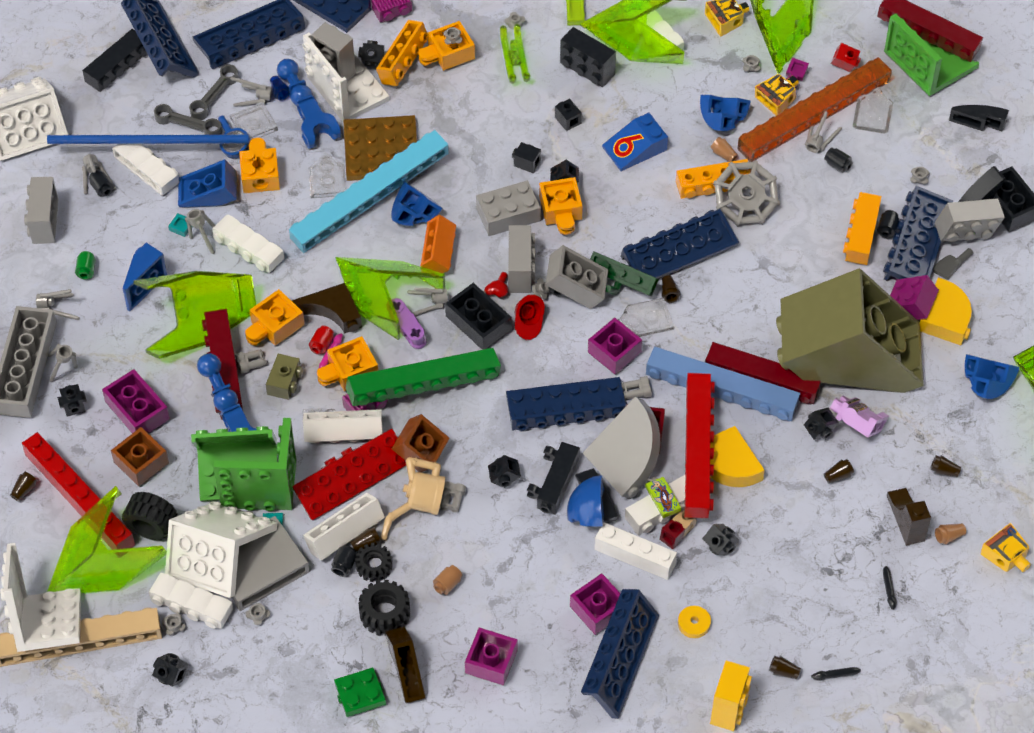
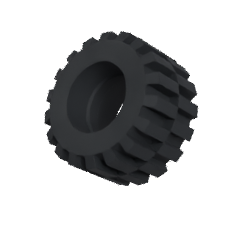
M135 492L122 514V520L136 534L151 540H162L168 537L169 519L177 517L178 513L171 503L158 495L149 492Z
M384 579V582L377 580L376 584L370 583L368 589L364 588L362 590V595L359 596L358 602L359 614L365 628L368 627L369 632L373 633L375 631L376 635L380 636L381 633L385 635V631L404 627V624L407 625L410 617V601L408 593L404 591L402 585L397 586V582L389 583V580ZM381 603H390L395 606L393 610L386 613L374 610Z

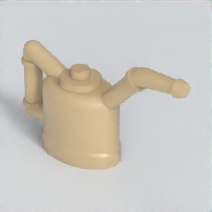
M408 457L406 459L409 482L408 485L404 484L403 492H406L405 497L408 500L407 503L388 513L384 521L382 534L380 535L381 540H387L392 521L394 522L396 518L410 509L428 512L433 515L438 514L445 484V477L439 476L441 470L439 463L417 459V457ZM415 466L432 470V475L416 472Z

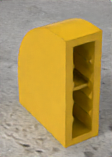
M938 277L935 286L939 291L927 319H920V332L962 345L963 340L968 339L971 331L968 328L972 313L970 301L961 288L950 281Z
M735 426L714 435V443H710V448H714V459H710V464L714 465L713 477L710 476V478L730 487H747L763 481L764 468Z

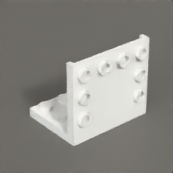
M311 34L303 35L304 43L302 46L305 51L303 57L306 62L305 71L307 78L342 122L345 119H354L390 101L387 92L355 53L356 74L347 81L345 77L341 78L315 46L311 40Z
M36 77L31 79L30 83L24 84V82L15 84L14 88L7 89L5 87L0 89V161L52 145L47 144V135H68L54 89L45 78Z
M214 501L209 502L205 506H199L195 510L186 511L182 515L169 519L165 574L177 580L185 581L195 587L229 598L234 597L239 546L276 531L277 522L270 521L268 517L254 516L251 512L238 511L235 507L222 506L221 503Z
M7 544V552L3 553L5 564L2 565L4 576L1 577L3 588H1L0 592L2 601H6L4 606L5 616L10 618V622H8L9 633L14 635L17 652L80 643V588L56 592L49 591L27 596L16 544Z

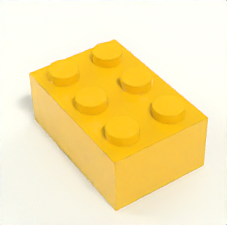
M725 661L714 695L711 725L734 731L736 724H741L743 710L747 705L752 676H749L750 667Z

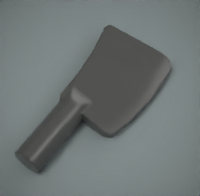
M968 248L957 258L952 255L944 257L933 267V272L947 280L950 279L962 263L973 254V251Z

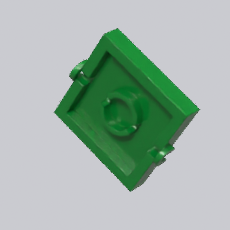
M373 667L334 679L338 692L339 704L342 703L346 717L386 705L382 692L383 687L381 682L378 681Z

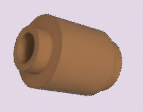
M451 565L446 567L433 580V587L439 594L447 595L461 581L460 578L463 575L456 566Z

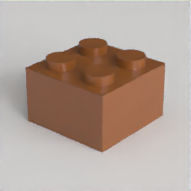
M420 414L407 421L392 450L405 461L408 457H417V459L436 462L450 438ZM415 466V469L418 472H424L426 470H429L426 468Z
M142 427L111 450L113 462L138 486L169 464L167 451Z

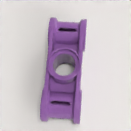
M394 298L389 301L388 310L390 317L400 333L413 348H423L427 343L423 328L414 314L410 312L401 299Z

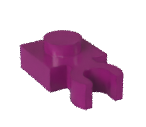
M792 58L786 71V76H789L786 80L793 75L798 80L803 81L809 63Z

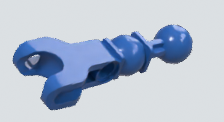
M292 59L280 61L276 71L282 80H286L290 84L289 95L291 101L297 106V110L303 120L301 126L302 139L307 148L316 147L315 136L319 133H326L333 140L341 138L340 127L336 118L329 113L322 112L311 89L306 86V81H299L297 77L299 72L298 64Z
M211 353L202 355L197 361V369L202 376L209 378L214 388L211 394L214 397V406L221 411L220 415L228 432H236V428H248V431L256 430V428L250 426L240 404H238L236 393L230 389L231 385L224 384L219 374L222 367L221 360Z

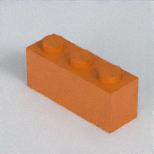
M440 214L427 222L420 265L435 276H439L450 269L453 243L456 236V224Z

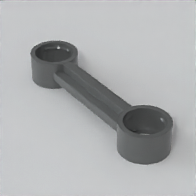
M224 65L220 69V78L204 97L190 104L191 117L199 120L207 118L208 107L227 85L236 83V81L230 79L231 77L239 78L238 70L234 65ZM226 73H234L230 77L224 76ZM197 108L204 109L202 112H194Z
M160 104L154 109L155 120L159 124L165 125L173 122L203 131L205 135H222L221 122L217 119L211 118L203 121L172 112L171 107L167 104ZM162 112L169 113L166 116H158ZM210 127H217V128H218V129L215 130V131H208V130H207V129L210 128Z

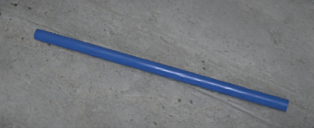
M47 135V144H249V135Z

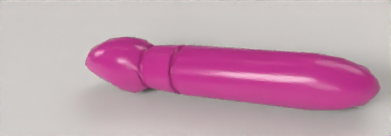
M342 333L334 337L328 349L341 344ZM327 352L322 358L319 368L328 365Z

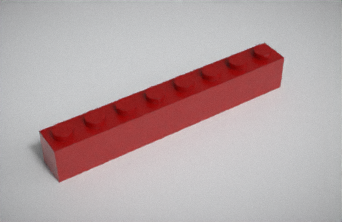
M687 373L684 517L709 518V511H713L714 499H710V494H713L714 482H710V476L713 477L714 465L710 464V459H714V448H710V443H714V431H710V426H714V414H711V410H714V398H711V393H714L715 382L711 381V374Z
M38 432L22 442L25 456L119 557L135 546L133 534Z

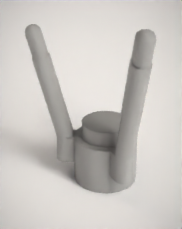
M235 77L230 78L232 81L242 83L241 86L244 88L256 90V97L259 98V100L234 103V107L265 104L266 100H271L272 87Z
M827 111L824 112L819 126L813 135L814 125H810L805 146L807 150L813 153H817L819 150L823 151L825 146L842 130V127H839L823 143V138L819 133L827 117Z
M88 154L84 156V166H82L84 194H87V172L95 173L99 169L109 179L110 177L102 167V163L98 162L96 155Z
M193 209L189 211L185 218L189 238H193L192 227L199 228L211 254H214L203 226L205 220L212 228L215 224L205 214L204 210Z
M414 288V290L407 291L408 294L431 295L432 303H436V305L412 312L414 316L443 308V304L448 301L447 289Z
M68 289L37 294L36 306L40 309H49L54 306V299L73 297L74 293H71L72 290ZM54 310L55 315L75 320L80 319L79 316Z
M57 344L56 348L48 354V357H51L56 353L57 359L50 382L54 381L61 363H68L72 359L74 368L78 367L76 353L72 351L70 346Z

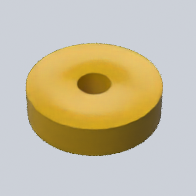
M688 606L680 612L678 628L685 636L700 638L706 635L710 629L711 618L704 608ZM692 620H695V621H697L698 623L694 624V623H692L691 621H692Z

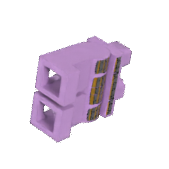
M841 396L840 399H834L830 409L837 413L836 419L839 421L843 420L847 425L866 437L880 433L889 417L884 412L875 414L870 411L868 406L864 403H859L860 399L856 397L849 399Z

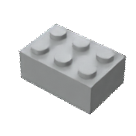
M324 22L311 35L312 42L341 78L345 77L348 81L356 74L353 38L339 31L335 26Z
M31 177L30 185H27L29 199H26V210L28 213L24 215L25 226L28 225L27 235L31 237L32 244L55 243L58 195L54 178Z
M528 180L476 195V209L488 236L509 231V225H529L541 221V207Z
M998 199L953 202L946 204L935 221V225L941 242H955L964 239L969 241L975 238L988 239L993 236L1005 217Z
M509 225V293H531V286L535 284V233H531V225Z
M562 245L549 257L545 285L592 309L605 298L608 269Z

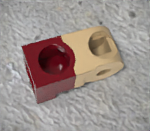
M684 510L679 512L661 529L659 540L671 549L678 546L679 541L694 528L697 522L695 518L684 517Z

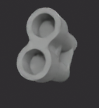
M261 349L244 354L243 352L235 354V360L241 374L267 365ZM253 358H258V359H259V360H255V361L249 362V359H253Z
M648 376L621 383L622 389L625 390L623 392L625 400L632 399L635 396L652 397ZM639 387L638 390L627 391L629 388Z
M445 481L439 509L444 511L449 509L457 513L462 496L465 495L466 486L460 483L454 484ZM453 496V503L449 505V498Z

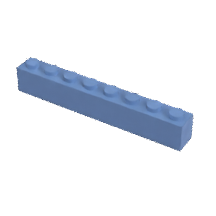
M655 346L646 364V375L653 379L664 380L672 385H679L685 388L687 373L711 374V381L715 382L714 393H711V396L720 398L725 402L741 405L744 408L757 410L763 414L776 416L781 420L792 422L799 404V392Z

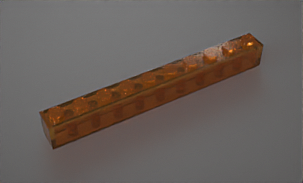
M879 57L868 61L864 66L854 69L846 76L840 77L838 81L828 84L819 92H814L807 99L801 100L793 107L785 109L781 114L771 117L762 125H757L748 133H743L738 138L737 149L749 162L757 160L810 129L811 126L820 123L825 111L828 112L827 119L889 83L892 70Z

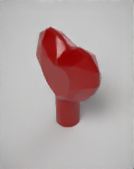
M501 272L498 280L488 284L484 292L487 295H496L497 297L506 296L508 288L505 281L508 274Z

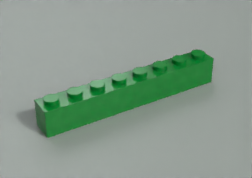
M488 348L348 376L346 390L352 406H363L372 402L402 398L406 395L421 394L431 390L437 391L441 388L456 387L461 384L475 383L485 379L491 380L499 376L501 364L494 348Z

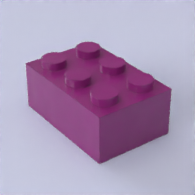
M135 369L102 389L106 404L131 433H134L140 427L149 433L170 420L167 406Z

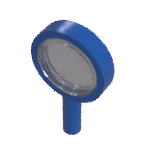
M224 115L218 118L225 131L223 135H248L241 128L231 129ZM220 144V148L227 157L239 158V151L249 150V144Z

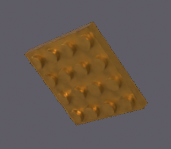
M415 115L343 120L347 181L362 180L367 173L375 171L382 163L390 161L395 154L406 150L411 143H416Z

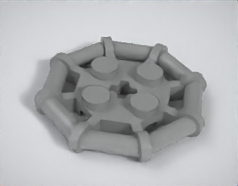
M756 160L754 162L728 163V167L713 183L716 193V209H721L737 226L740 224L765 223V219L780 203L776 184L777 177L769 173ZM751 169V172L746 175L739 174L738 170ZM755 171L762 175L766 180L762 181L761 179H759L755 175ZM733 173L735 179L730 184L724 183ZM767 184L770 187L771 197L766 196L765 185ZM722 188L728 189L729 200L725 202ZM742 189H750L751 196L745 197L743 195ZM763 201L769 202L766 208L760 212L758 207ZM732 204L739 210L738 215L731 211L727 205ZM754 211L756 216L742 217L743 212Z

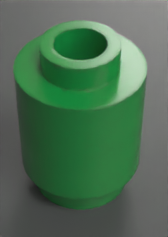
M83 251L77 256L75 274L80 279L86 280L93 277L96 261L93 253Z

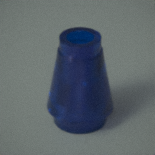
M279 76L271 77L270 84L273 96L281 101L286 100L290 95L289 87Z

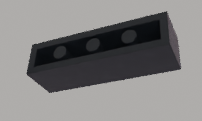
M134 29L128 31L82 70L84 81L101 92L117 77H120L124 71L133 66L137 60L147 54Z

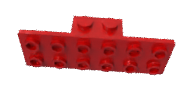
M393 429L387 430L358 448L352 450L349 447L343 450L341 457L337 459L332 457L324 462L325 466L319 471L292 486L311 520L316 519L406 465V461L392 450L393 445L398 439Z

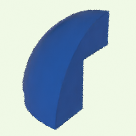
M700 95L702 116L709 127L718 131H729L736 128L735 125L746 117L751 103L750 100L741 98Z
M404 181L393 203L391 218L398 224L414 226V224L426 223L433 219L443 208Z
M967 354L965 357V375L970 379L971 389L978 396L985 399L997 398L1004 394L1013 384L1019 371L1017 366Z
M602 475L583 481L572 492L567 505L568 521L571 523L579 521L581 526H603L605 519L602 502L604 491Z

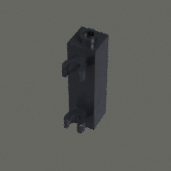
M561 442L558 450L551 446L545 447L543 458L548 461L553 460L544 484L542 488H539L537 485L529 483L527 488V497L537 498V509L544 513L556 514L580 458V447Z

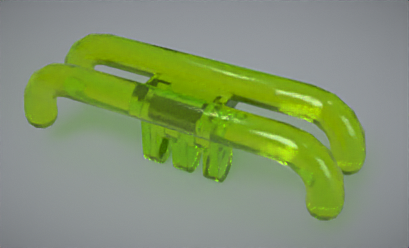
M520 24L514 25L515 40L510 41L509 49L507 27L502 25L500 27V38L508 80L511 84L516 82L513 66L520 65L523 81L529 82L530 73H528L522 43Z

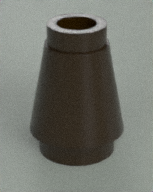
M666 275L662 278V298L667 303H674L679 299L680 291L673 277Z
M935 455L930 470H933L936 474L958 477L961 466H958L942 455Z
M841 459L823 475L827 483L830 484L851 477L854 469L848 459L844 461Z
M24 471L23 474L19 475L10 496L19 502L36 486L37 479Z
M373 527L366 529L350 543L355 552H358L361 547L364 549L366 544H368V547H371V543L377 546L381 539Z
M774 655L769 667V671L773 672V675L794 679L798 678L801 670L800 667L781 655L779 657Z

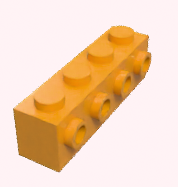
M408 20L376 68L382 84L398 86L404 78L407 70L417 57L419 49L428 41V33L423 22Z
M748 159L737 160V161H731V162H733V163L748 162ZM730 162L677 170L676 185L680 198H692L715 193L713 183L720 177ZM751 169L738 170L739 174L746 175L751 172ZM732 173L724 183L730 184L735 179L734 174ZM722 188V191L728 192V189Z
M860 192L859 198L854 199L853 209L856 211L851 213L849 224L853 225L852 228L848 227L846 238L849 239V242L844 244L843 253H846L845 261L864 265L868 264L882 196Z

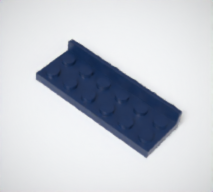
M123 0L121 5L159 76L163 77L169 70L195 78L198 71L160 1Z
M276 0L192 37L194 43L209 60L211 69H215L304 30L305 23L303 15L290 0Z
M293 0L346 33L371 11V0Z
M917 185L913 191L908 192L905 199L908 203L904 205L901 212L903 219L899 220L897 226L899 231L892 240L894 247H891L887 256L890 260L886 262L883 272H885L884 280L887 281L890 276L904 279L928 275L930 278L941 243L935 221L946 204L953 203V200Z
M721 209L716 211L710 210L704 216L699 218L697 216L693 217L687 223L676 224L672 229L659 231L651 238L645 237L639 243L626 245L622 249L620 257L622 260L625 259L630 267L660 279L736 247L739 241Z
M620 377L506 391L512 431L616 418L627 404L625 403Z
M623 589L621 591L581 690L583 695L593 696L609 716L615 719L620 717L659 617L657 611L639 589Z

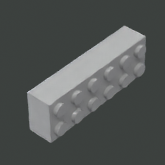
M16 306L0 361V415L31 418L57 324L54 310Z

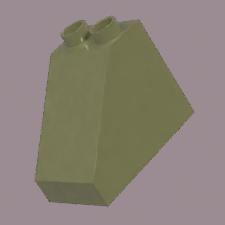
M860 268L780 299L781 315L776 318V325L779 333L782 335V347L777 350V357L780 365L785 370L790 369L802 380L821 381V383L905 393L924 386L919 321Z

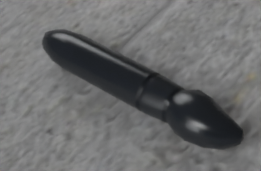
M884 566L883 578L888 597L887 602L890 608L894 610L897 600L894 594L891 572L887 566Z
M849 667L819 671L811 675V678L814 680H824L826 678L851 676L860 673L861 669Z

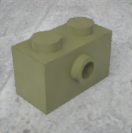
M277 354L266 382L267 395L290 399L291 394L296 391L297 378H300L303 372L300 358Z

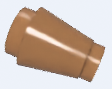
M718 137L711 145L713 153L729 162L734 161L738 156L725 138Z
M963 523L940 525L935 529L937 541L944 544L966 534V527Z

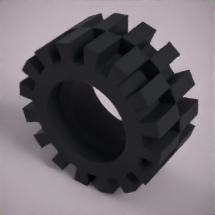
M371 543V547H368V544H366L364 549L361 547L359 553H356V570L360 577L363 576L365 581L368 578L370 582H373V579L377 581L380 580V577L384 580L386 574H390V570H392V557L390 551H387V547L383 546L382 548L379 543L377 546ZM370 558H379L382 562L377 567H369L366 561Z

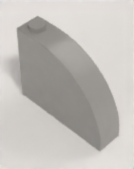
M635 396L583 452L586 458L622 497L628 499L638 494L640 487L651 475L658 459L660 432L651 408L643 399Z
M276 516L270 518V521L277 522L276 531L239 546L235 596L232 597L239 611L244 610L309 573L308 561Z

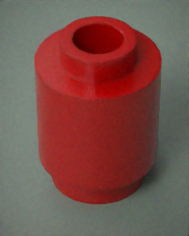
M321 326L316 330L309 342V347L313 353L324 354L334 338V332L331 328Z

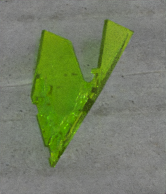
M622 0L580 23L581 27L592 32L595 37L615 51L620 52L629 61L683 64L684 51L647 25V14L672 0Z
M750 0L754 16L777 73L782 71L786 62H789L803 44L802 41L811 33L814 0H786L774 16H770V9L765 10L762 7L764 0Z
M335 257L343 281L351 294L359 314L397 340L400 339V323L386 282L391 277L397 280L400 276L418 277L435 289H446L445 274L404 261Z
M117 486L70 527L47 592L80 588L81 593L119 591L166 555L167 551L163 546L108 550L103 544L101 537L114 501L122 494Z

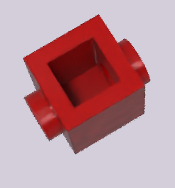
M840 43L836 48L831 64L850 72L859 65L861 60L859 58L860 50Z

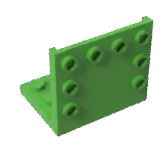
M897 14L890 16L884 52L929 96L979 67V62L972 60V62H969L922 39Z
M283 418V424L279 425L278 436L280 437V442H277L278 462L214 460L213 468L219 500L222 506L248 511L255 509L266 511L292 510L294 496L292 486L295 485L297 458L291 418Z
M268 426L256 427V430L248 431V428H236V432H228V429H217L216 433H208V430H198L196 434H191V442L196 447L198 454L200 501L219 500L213 468L214 460L278 462L277 439L273 430L269 429Z

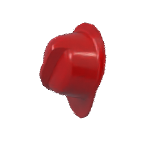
M535 294L527 295L515 306V330L525 340L535 338L540 333L545 305L539 296Z

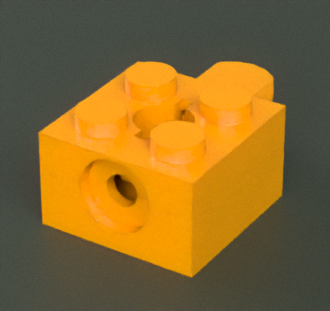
M457 21L428 32V46L419 49V62L426 66L438 61L444 71L475 59V44L462 23ZM451 27L459 29L462 42L459 44H446L444 31Z
M253 138L249 142V150L239 151L243 193L280 190L276 148L267 149L264 139Z
M576 178L540 182L539 198L546 225L557 223L558 231L561 234H571L575 229V221L582 220L583 209Z
M278 289L249 310L253 325L245 330L246 340L251 345H257L265 338H268L276 346L305 325L303 312Z
M361 336L328 349L329 365L317 370V378L322 386L339 381L343 391H347L346 383L348 376L378 371V364L364 338Z

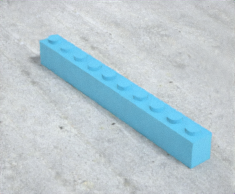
M436 130L426 133L419 141L411 143L406 150L395 154L390 161L382 163L378 169L367 173L362 180L354 182L346 191L338 193L334 199L323 203L318 210L310 212L302 221L294 223L289 229L290 239L302 253H305L401 187L404 181H410L449 154L448 143Z

